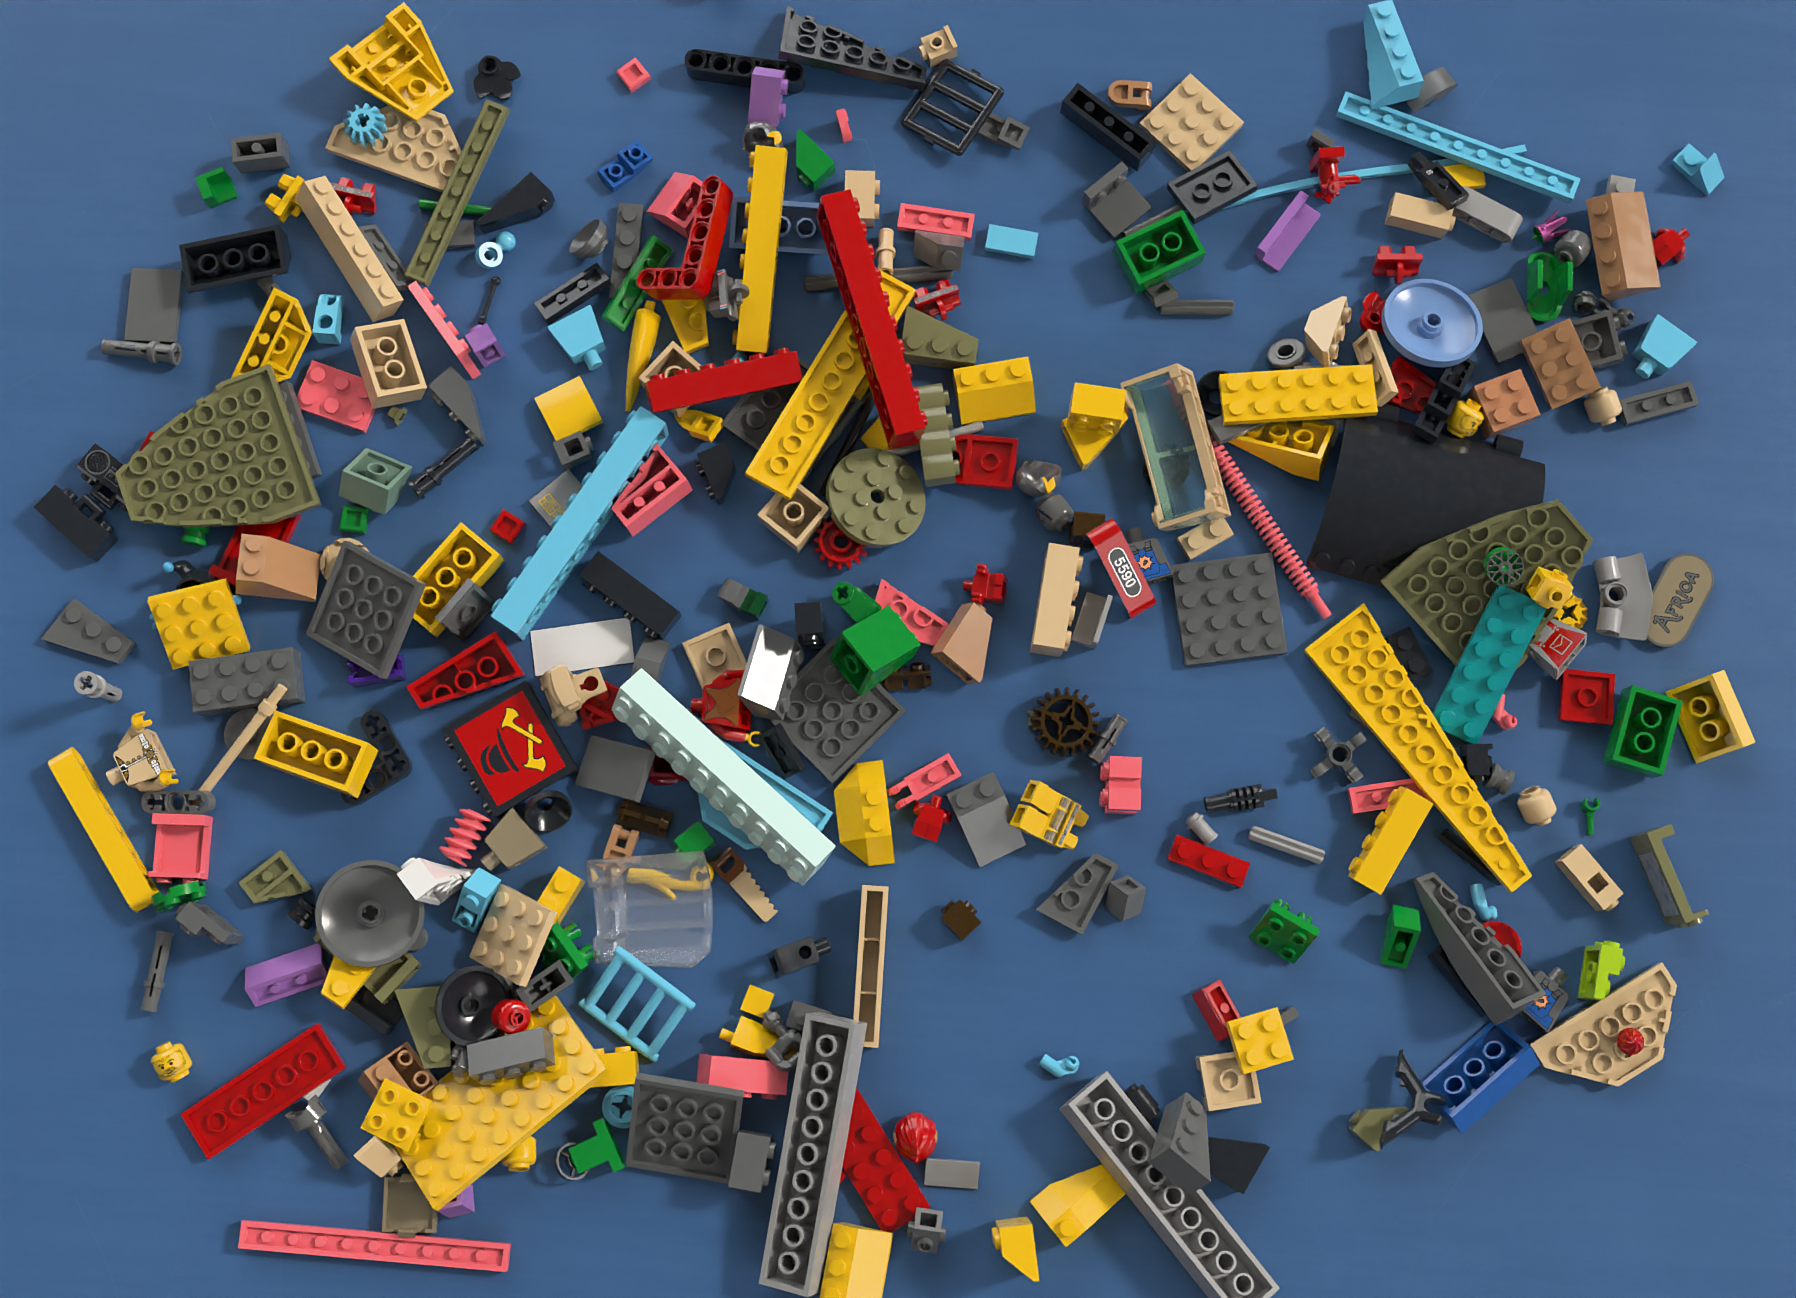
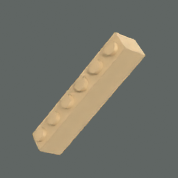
M322 176L304 181L295 199L371 320L375 322L394 316L404 299L327 177Z
M862 885L853 1020L867 1023L863 1047L879 1048L889 891L887 886Z

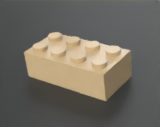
M1054 543L1048 544L1030 653L1061 657L1062 652L1067 651L1070 645L1072 632L1067 631V627L1071 626L1074 620L1076 607L1071 606V602L1075 601L1079 589V581H1075V576L1079 577L1083 563V556H1079V547Z

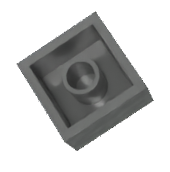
M741 1129L738 1132L728 1187L759 1193L764 1187H768L772 1172L771 1168H767L768 1161L774 1158L777 1145L776 1141H772L773 1134Z

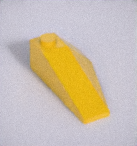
M1302 420V423H1287V421L1268 423L1228 442L1293 475L1319 481L1327 463L1336 426L1314 420Z
M1100 1164L1089 1170L1049 1184L1030 1200V1203L1065 1247H1067L1126 1193L1104 1165Z

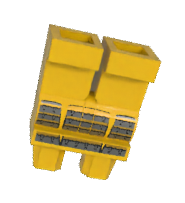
M1030 780L1020 800L1027 805L1018 804L1009 825L1051 846L1074 849L1078 837L1069 832L1073 824L1083 827L1089 815L1081 810L1082 805L1052 790L1041 781Z

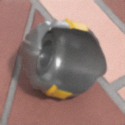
M754 121L745 128L742 146L743 150L748 152L749 158L751 151L755 152L756 145L783 148L781 133L772 124L764 121Z
M1034 460L1030 465L1028 461H1025L1017 471L1016 483L1024 493L1033 497H1041L1052 493L1058 487L1062 468L1056 464Z

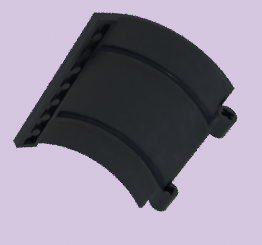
M1384 404L1382 407L1377 406L1378 413L1376 416L1345 418L1341 450L1332 487L1316 538L1313 541L1306 561V566L1386 588L1381 580L1421 546L1496 515L1543 503L1545 464L1521 458L1523 440L1497 434L1493 445L1440 432L1438 438L1432 444L1411 432L1414 424L1398 420L1400 407Z

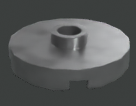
M242 709L233 714L228 720L224 730V741L228 749L231 748L258 712V709ZM267 716L237 757L246 760H256L254 756L272 717Z

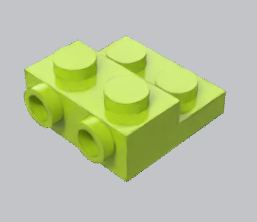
M1603 941L1595 942L1592 946H1585L1577 998L1605 1000V996L1610 991L1608 976H1618L1625 965V957L1622 955L1623 949L1619 948V943Z

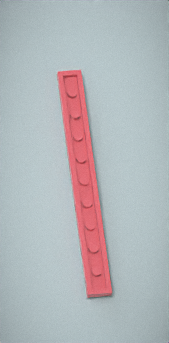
M242 1220L238 1248L507 1272L511 1243L415 1235V1238H401L398 1236V1233Z

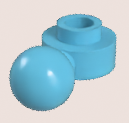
M504 231L497 235L496 243L486 242L480 245L475 253L478 264L486 269L499 265L503 258L502 251H510L515 246L516 241L513 234ZM484 253L490 255V260L485 258Z

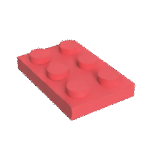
M312 360L297 395L301 411L366 433L376 408L372 409L362 377Z

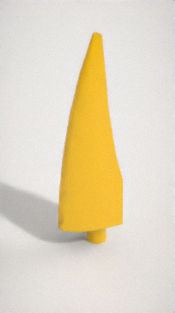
M646 300L644 309L636 311L626 379L625 411L630 412L641 386L638 377L648 367L661 317L654 312L656 303Z
M742 1015L735 1032L722 1028L719 1036L720 1039L731 1042V1048L752 1056L767 1058L765 1055L766 1050L772 1047L780 1038L776 1032L768 1031L761 1023L745 1018ZM793 1050L789 1052L783 1059H789L798 1051Z

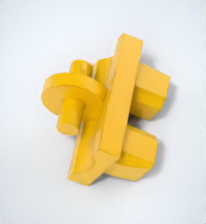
M283 174L278 182V187L284 190L286 194L281 199L272 193L265 201L266 207L282 223L286 221L290 214L297 218L300 212H303L295 198L305 180L298 175L294 178Z

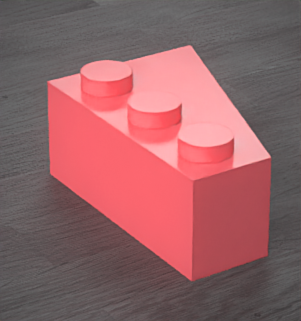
M657 443L646 463H642L639 473L632 483H628L611 508L632 537L693 491L686 477Z

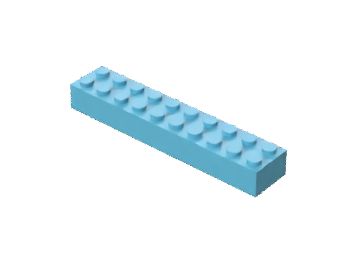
M642 406L637 411L633 410L629 414L624 430L622 432L618 431L611 440L613 445L609 451H604L599 456L596 462L598 466L594 472H589L584 477L581 483L582 489L578 494L574 493L569 498L566 504L568 506L567 510L563 515L559 514L554 519L551 525L553 527L552 531L548 536L544 535L539 540L536 546L538 548L537 552L533 557L529 556L524 561L521 567L523 569L522 573L518 578L514 577L509 582L506 588L508 592L504 598H499L494 603L491 609L493 612L491 617L497 624L522 641L614 513L611 509L628 483H632L639 473L642 463H646L656 443L661 447L669 436L666 422Z

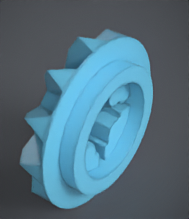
M619 1085L612 1088L605 1095L602 1111L605 1119L611 1125L617 1128L630 1127L632 1110H626L622 1118H620L621 1109L617 1105H613V1103L623 1102L626 1095H628L627 1103L632 1107L634 1087Z

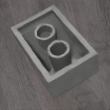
M994 772L946 794L945 798L979 868L1026 845L1021 831L1009 825L1013 813Z

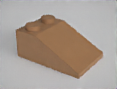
M242 534L236 575V594L316 602L321 554L271 537Z

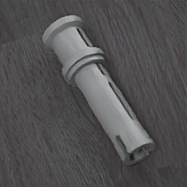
M83 671L74 680V687L80 694L91 698L100 697L112 703L118 702L122 698V690L107 683L102 676L95 675L92 672Z

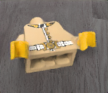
M143 711L132 715L131 726L119 743L118 750L113 753L118 766L107 771L106 776L113 786L125 780L129 787L137 788L142 792L161 791L169 785L178 784L179 781L178 779H172V777L177 775L176 770L173 768L157 733L150 729H145V727L152 725V721L150 719L143 720V716L146 714Z

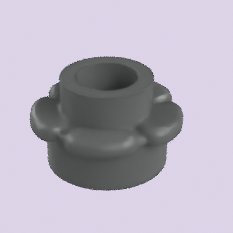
M1582 291L1573 297L1574 309L1579 313H1591L1595 310V305L1598 304V298L1594 297V294L1590 291Z

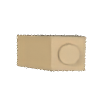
M374 1136L354 1154L358 1161L381 1178L388 1175L393 1177L404 1167L402 1164L403 1160L394 1145L377 1136Z

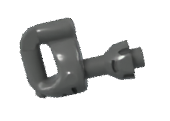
M768 1010L762 1015L764 1019L762 1026L768 1031L776 1032L780 1038L772 1047L766 1050L765 1055L779 1070L790 1071L797 1066L802 1035L794 1028L787 1030L778 1011L771 1012ZM793 1050L798 1051L789 1059H783L789 1052Z

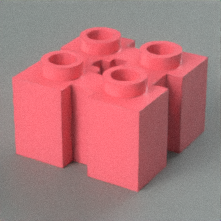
M1110 756L1108 760L1103 762V765L1100 767V781H1104L1105 789L1100 791L1099 806L1104 807V814L1135 815L1141 810L1140 782L1142 757Z

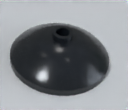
M466 966L450 974L440 986L435 999V1017L443 1034L451 1041L463 1046L497 1038L502 1032H499L493 1026L491 1020L492 1011L500 1001L513 999L508 983L500 974L485 966ZM467 1000H470V1007L468 1009H465V1002Z

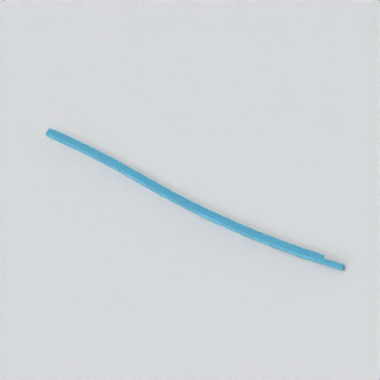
M1525 144L1502 149L1516 155H1523L1527 152ZM1451 159L1432 161H1438L1442 166L1462 164ZM1408 164L1341 172L1338 173V176L1355 174L1361 179L1413 173ZM1319 177L1260 189L1226 208L1275 195L1320 186Z

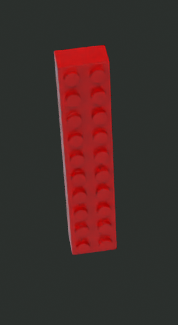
M851 189L821 196L816 217L889 450H894L919 443L926 429L925 426L928 425L925 412L920 411L919 391L917 387L912 386L910 379L912 378V370L910 364L905 363L903 354H905L903 341L897 338L895 332L897 330L895 316H890L888 310L890 306L888 294L886 291H882L880 284L882 283V275L880 269L875 268L873 259H875L873 246L867 243L865 237L867 236L866 224L864 220L860 221L858 215L860 212L857 197L853 198Z

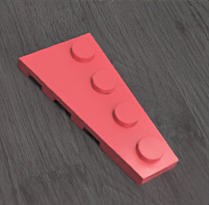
M416 281L408 285L407 287L471 378L475 379L481 375L468 355L471 349L463 338L458 341L455 337L459 332L452 322L445 323L443 319L447 316L439 304L433 306L431 301L434 300V297L427 287L421 289Z

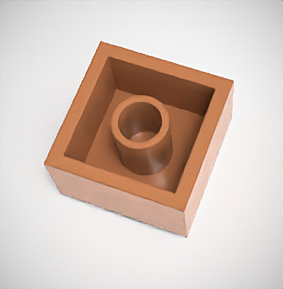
M1521 369L1475 385L1466 394L1468 399H1472L1481 405L1480 411L1483 413L1484 419L1480 424V428L1485 440L1493 438L1497 434H1504L1528 425L1541 415Z

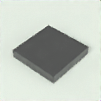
M468 578L437 614L435 619L464 642L489 614L496 601Z

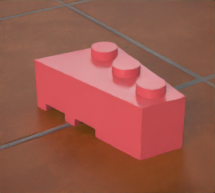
M699 1054L696 1082L744 1090V1097L752 1098V1093H762L761 1098L777 1100L778 1095H786L789 1071L779 1070L770 1060Z

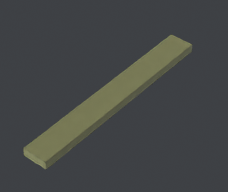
M485 100L404 274L406 279L413 282L416 281L418 284L429 288L509 116V108L490 100Z

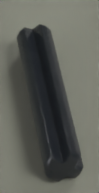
M1448 828L1441 832L1438 839L1495 885H1502L1462 838Z

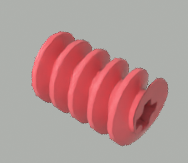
M460 809L459 813L464 818L454 819L459 828L450 827L449 831L454 837H445L444 841L449 846H440L439 850L444 856L467 867L462 859L472 858L467 849L476 850L477 846L472 840L482 839L477 831H486L487 828L483 825L482 821L491 822V820L471 809Z

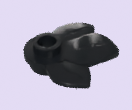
M492 55L484 56L478 64L479 74L474 79V90L480 99L485 98L492 92L495 97L508 100L513 92L511 81L521 76L520 71L512 62H501L499 58ZM490 66H494V67H495V69H494L493 71H490V72L487 71L488 67H490Z

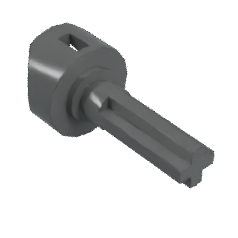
M315 1094L309 1100L305 1109L291 1110L285 1117L296 1133L308 1129V1132L334 1170H338L349 1160L323 1122L320 1121L327 1112V1109Z

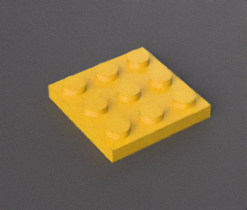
M227 579L148 597L147 602L172 669L189 666V661L230 656L250 651V644Z

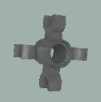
M1325 727L1313 734L1318 743L1326 750L1324 760L1309 771L1315 779L1319 778L1330 768H1340L1351 784L1363 777L1359 769L1351 762L1352 751L1367 740L1361 732L1357 733L1346 743H1336ZM1334 749H1338L1343 753L1344 758L1342 762H1338L1333 758L1332 752Z

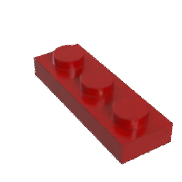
M1180 835L1175 836L1167 857L1169 861L1242 888L1250 863Z

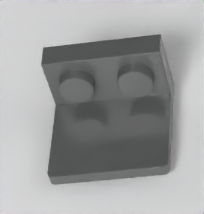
M1123 162L1119 163L1084 191L1082 204L1112 238H1116L1151 209L1150 204L1126 179L1128 167Z

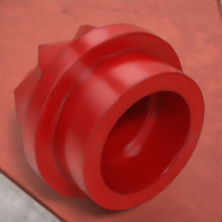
M1625 1028L1617 1036V1046L1627 1055L1638 1054L1644 1047L1643 1035L1637 1029Z

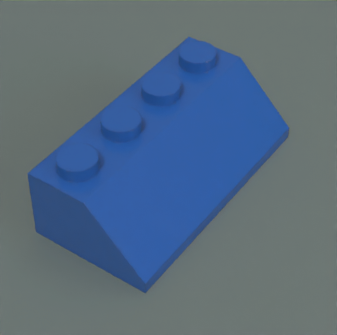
M1491 1021L1426 1078L1422 1084L1426 1091L1441 1094L1446 1098V1105H1432L1450 1125L1463 1134L1535 1070L1540 1063L1531 1046L1504 1024L1494 1025Z

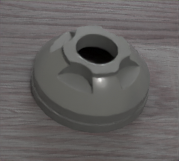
M600 218L591 220L578 232L569 247L571 255L580 259L593 258L604 250L605 245L608 243L607 228Z

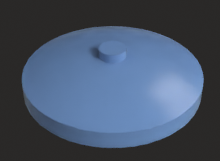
M1433 279L1407 281L1390 293L1382 309V327L1392 346L1406 358L1425 366L1449 367L1465 361L1473 354L1482 337V318L1475 304L1461 290L1442 281Z

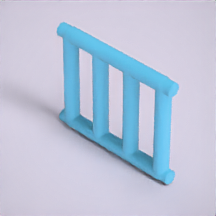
M617 946L613 953L616 956L589 996L583 998L578 1005L643 1056L655 1063L658 1060V1052L686 1011L693 1009L696 1004L628 951ZM626 963L636 973L609 1013L606 1014L595 1004L622 964ZM647 979L657 989L630 1029L627 1030L616 1020L643 980ZM667 994L678 1003V1006L651 1045L648 1046L637 1036Z

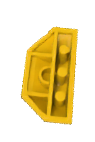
M273 288L231 378L268 364L273 367L278 382L292 377L312 335V330L298 299Z
M883 760L856 763L834 790L840 843L868 866L893 864L895 860Z

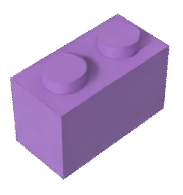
M755 67L751 78L748 123L764 121L777 127L780 120L785 118L786 104L782 103L783 95H787L788 80L784 79L785 71Z

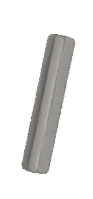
M1253 826L1249 832L1248 838L1252 841L1317 864L1322 863L1325 851L1257 826Z

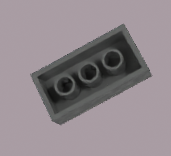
M293 647L189 661L193 712L198 715L209 716L238 712L242 709H258L263 699H268L278 684L285 686L287 691L276 704L277 706L305 703L301 652Z

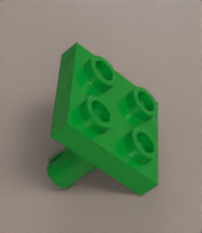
M1276 899L1253 927L1248 938L1295 964L1315 940L1320 929L1312 925L1313 920L1311 916H1308L1305 921L1306 913L1300 912L1295 915L1288 911L1290 906L1287 902L1281 907L1283 900Z
M556 922L551 927L538 960L543 962L546 968L560 960L574 980L588 966V962L597 957L595 949L588 953L593 948L590 944L584 945L579 950L575 947L572 941L581 937L580 929L573 930L577 927L575 923L572 922L562 929L559 923Z

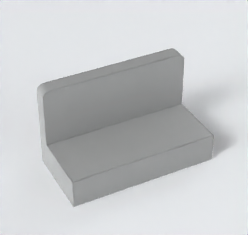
M1086 592L1071 638L1072 642L1093 649L1096 648L1113 596L1108 595L1105 598Z

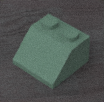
M365 448L342 471L339 496L385 515L397 503L412 471V466Z

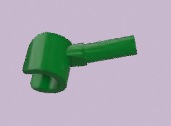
M1597 797L1593 800V808L1588 806V798H1585L1580 806L1581 810L1586 813L1587 834L1594 835V812L1600 807V800Z

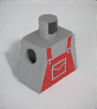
M1552 618L1541 632L1542 636L1538 642L1528 644L1531 649L1527 655L1551 677L1557 680L1586 645L1587 633Z

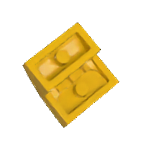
M580 376L534 398L556 441L578 431L583 433L603 423Z

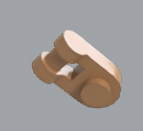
M1117 80L1109 86L1108 100L1116 107L1137 108L1141 111L1150 110L1151 99H1149V94L1152 93V83ZM1133 92H1138L1139 97H1133Z
M614 824L603 855V864L607 870L612 873H620L627 869L638 842L640 831L633 829L628 831L623 829V826ZM619 839L627 841L625 848L616 846Z

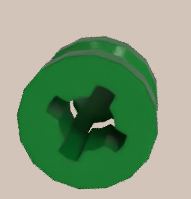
M184 527L185 533L180 538L181 543L195 547H206L207 541L205 536L209 533L210 527Z

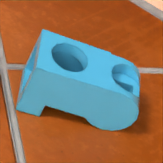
M321 294L319 296L312 330L318 343L341 345L342 335L340 330L344 313V300L341 295Z

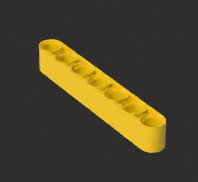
M70 747L49 760L48 765L132 910L138 913L152 904L151 896L158 893L159 890L152 878L148 877L147 869L81 755L75 748Z

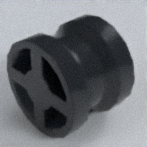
M301 897L298 900V906L295 909H291L287 914L301 927L309 930L312 926L311 922L315 918L316 906Z

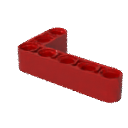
M709 176L702 183L682 267L647 268L639 273L636 282L637 286L653 299L700 300L710 293L734 194L733 190L718 176Z

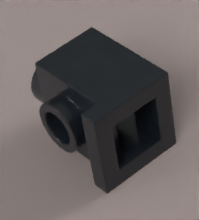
M1466 744L1460 747L1463 767L1474 782L1487 781L1486 776L1490 775L1489 771L1493 767L1492 757L1488 755V751L1493 749V744Z

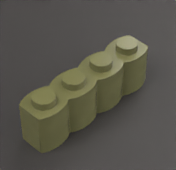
M942 383L917 386L920 395L919 408L920 411L925 412L928 421L924 434L919 441L925 486L956 483L955 475H960L958 459L953 460L952 452L957 451L955 436L950 437L949 429L953 428L952 414H946L945 406L950 405L948 390L943 391Z

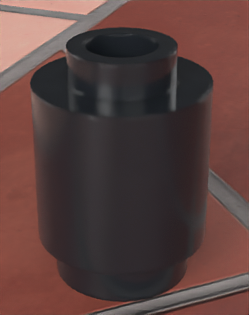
M1134 1083L1124 1091L1148 1123L1161 1112L1157 1107L1159 1104L1143 1084L1137 1086Z

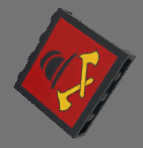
M526 680L444 727L447 733L444 736L446 743L451 750L456 749L460 756L456 759L459 766L464 772L468 770L472 777V780L469 781L471 787L476 794L481 793L485 802L482 805L489 816L493 815L497 819L503 818L501 816L502 813L567 775L572 777L579 773V768L532 687Z

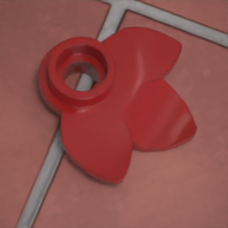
M1377 291L1369 293L1362 302L1364 312L1360 316V327L1364 332L1370 329L1385 335L1381 314L1386 300L1383 301Z

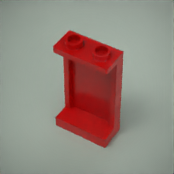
M298 514L274 524L238 525L219 565L212 564L209 572L219 580L227 579L228 584L236 586L241 535L267 536L289 543L302 515Z

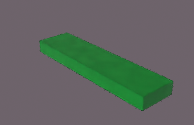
M650 236L601 318L619 332H624L647 295L637 286L636 282L639 273L647 268H663L673 250L656 236Z

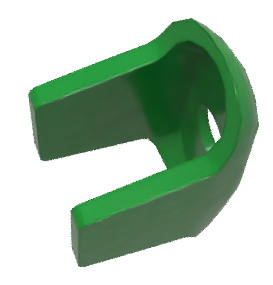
M1537 252L1531 254L1528 258L1526 280L1527 310L1530 317L1543 322L1554 320L1560 314L1564 302L1573 290V262L1561 264L1555 255ZM1544 282L1548 286V293L1540 295L1539 293Z

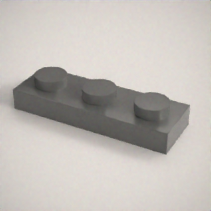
M372 224L358 227L397 290H408L407 286L413 283V281L404 277L407 270L377 225Z
M1691 381L1619 400L1622 407L1620 416L1624 426L1687 410L1699 405Z

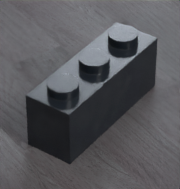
M821 601L794 603L796 635L799 645L805 647V651L820 650V646H825Z

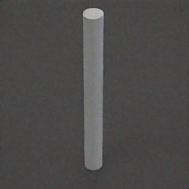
M982 421L974 422L949 430V435L952 437L962 434H973L983 431L984 426ZM917 443L886 451L900 457L919 451L920 444Z

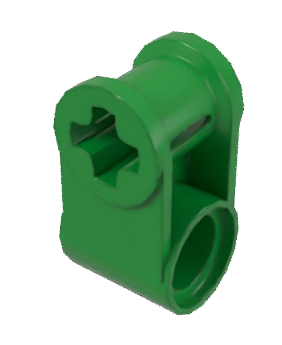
M840 582L833 588L832 597L834 601L857 623L882 609L879 603L865 594L860 588L852 586L847 582Z

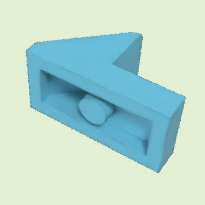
M1690 144L1670 163L1672 167L1706 196L1725 178L1716 153H1713L1707 159Z

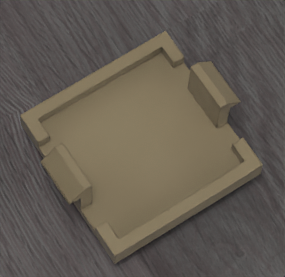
M402 1174L401 1177H384L382 1232H398V1236L401 1238H415V1233L417 1232L437 1233L438 1211L432 1208L412 1174Z

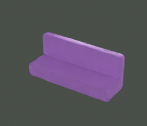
M1303 191L1298 193L1257 247L1254 257L1275 272L1280 271L1320 218V213L1306 204L1309 195Z
M317 943L247 967L245 969V990L254 1006L258 1007L324 984L329 969L323 960V947Z

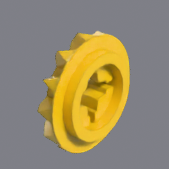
M1572 593L1569 601L1564 603L1561 610L1558 609L1553 619L1581 629L1588 619V608L1585 607L1581 598L1574 596ZM1573 606L1574 608L1571 612L1573 619L1567 617L1561 620L1560 618L1564 613L1562 608L1568 609Z

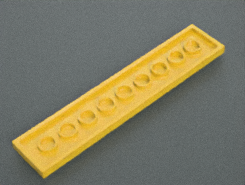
M881 271L882 283L880 284L882 291L887 292L890 301L888 310L890 316L894 315L898 323L906 307L914 297L916 289ZM846 310L841 315L745 472L746 477L789 501L866 376Z

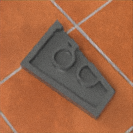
M74 598L41 638L44 641L118 664H122L136 646L134 641Z
M1095 853L1045 900L1036 911L1083 935L1119 865Z

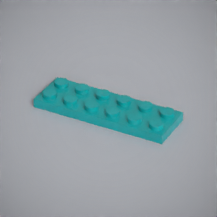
M1497 584L1432 713L1443 731L1472 744H1478L1547 608L1538 605L1535 600L1522 593Z

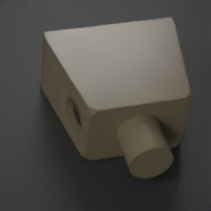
M512 808L485 838L484 841L492 850L480 860L489 871H492L501 862L508 869L512 870L545 851L548 847L535 831L527 825L519 812Z

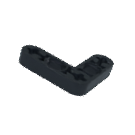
M375 710L368 711L362 716L361 726L373 747L378 749L377 754L382 762L370 769L365 780V786L370 790L369 793L363 789L357 800L341 793L342 799L353 806L363 804L406 778L412 771V762L386 717ZM374 717L376 719H380L377 722L379 729L381 731L387 729V732H383L378 735V732L374 727H368V725L371 723L370 718ZM390 737L393 740V747L390 751L384 752L380 748V742L382 739ZM396 754L395 756L400 762L406 763L403 765L404 771H394L396 767L395 761L392 758L387 760L386 757ZM375 773H381L384 777V781L379 787H373L370 783V778Z

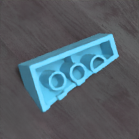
M1386 0L1368 5L1363 25L1365 48L1367 50L1371 109L1418 98L1424 80L1393 1Z

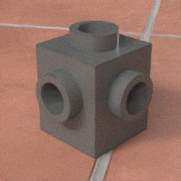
M916 1207L914 1222L909 1221L907 1238H912L910 1250L937 1254L939 1243H944L946 1227L942 1226L943 1211Z

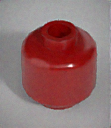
M505 999L494 1007L491 1020L493 1026L499 1032L510 1035L525 1031L531 1021V1013L525 1003L519 1000Z

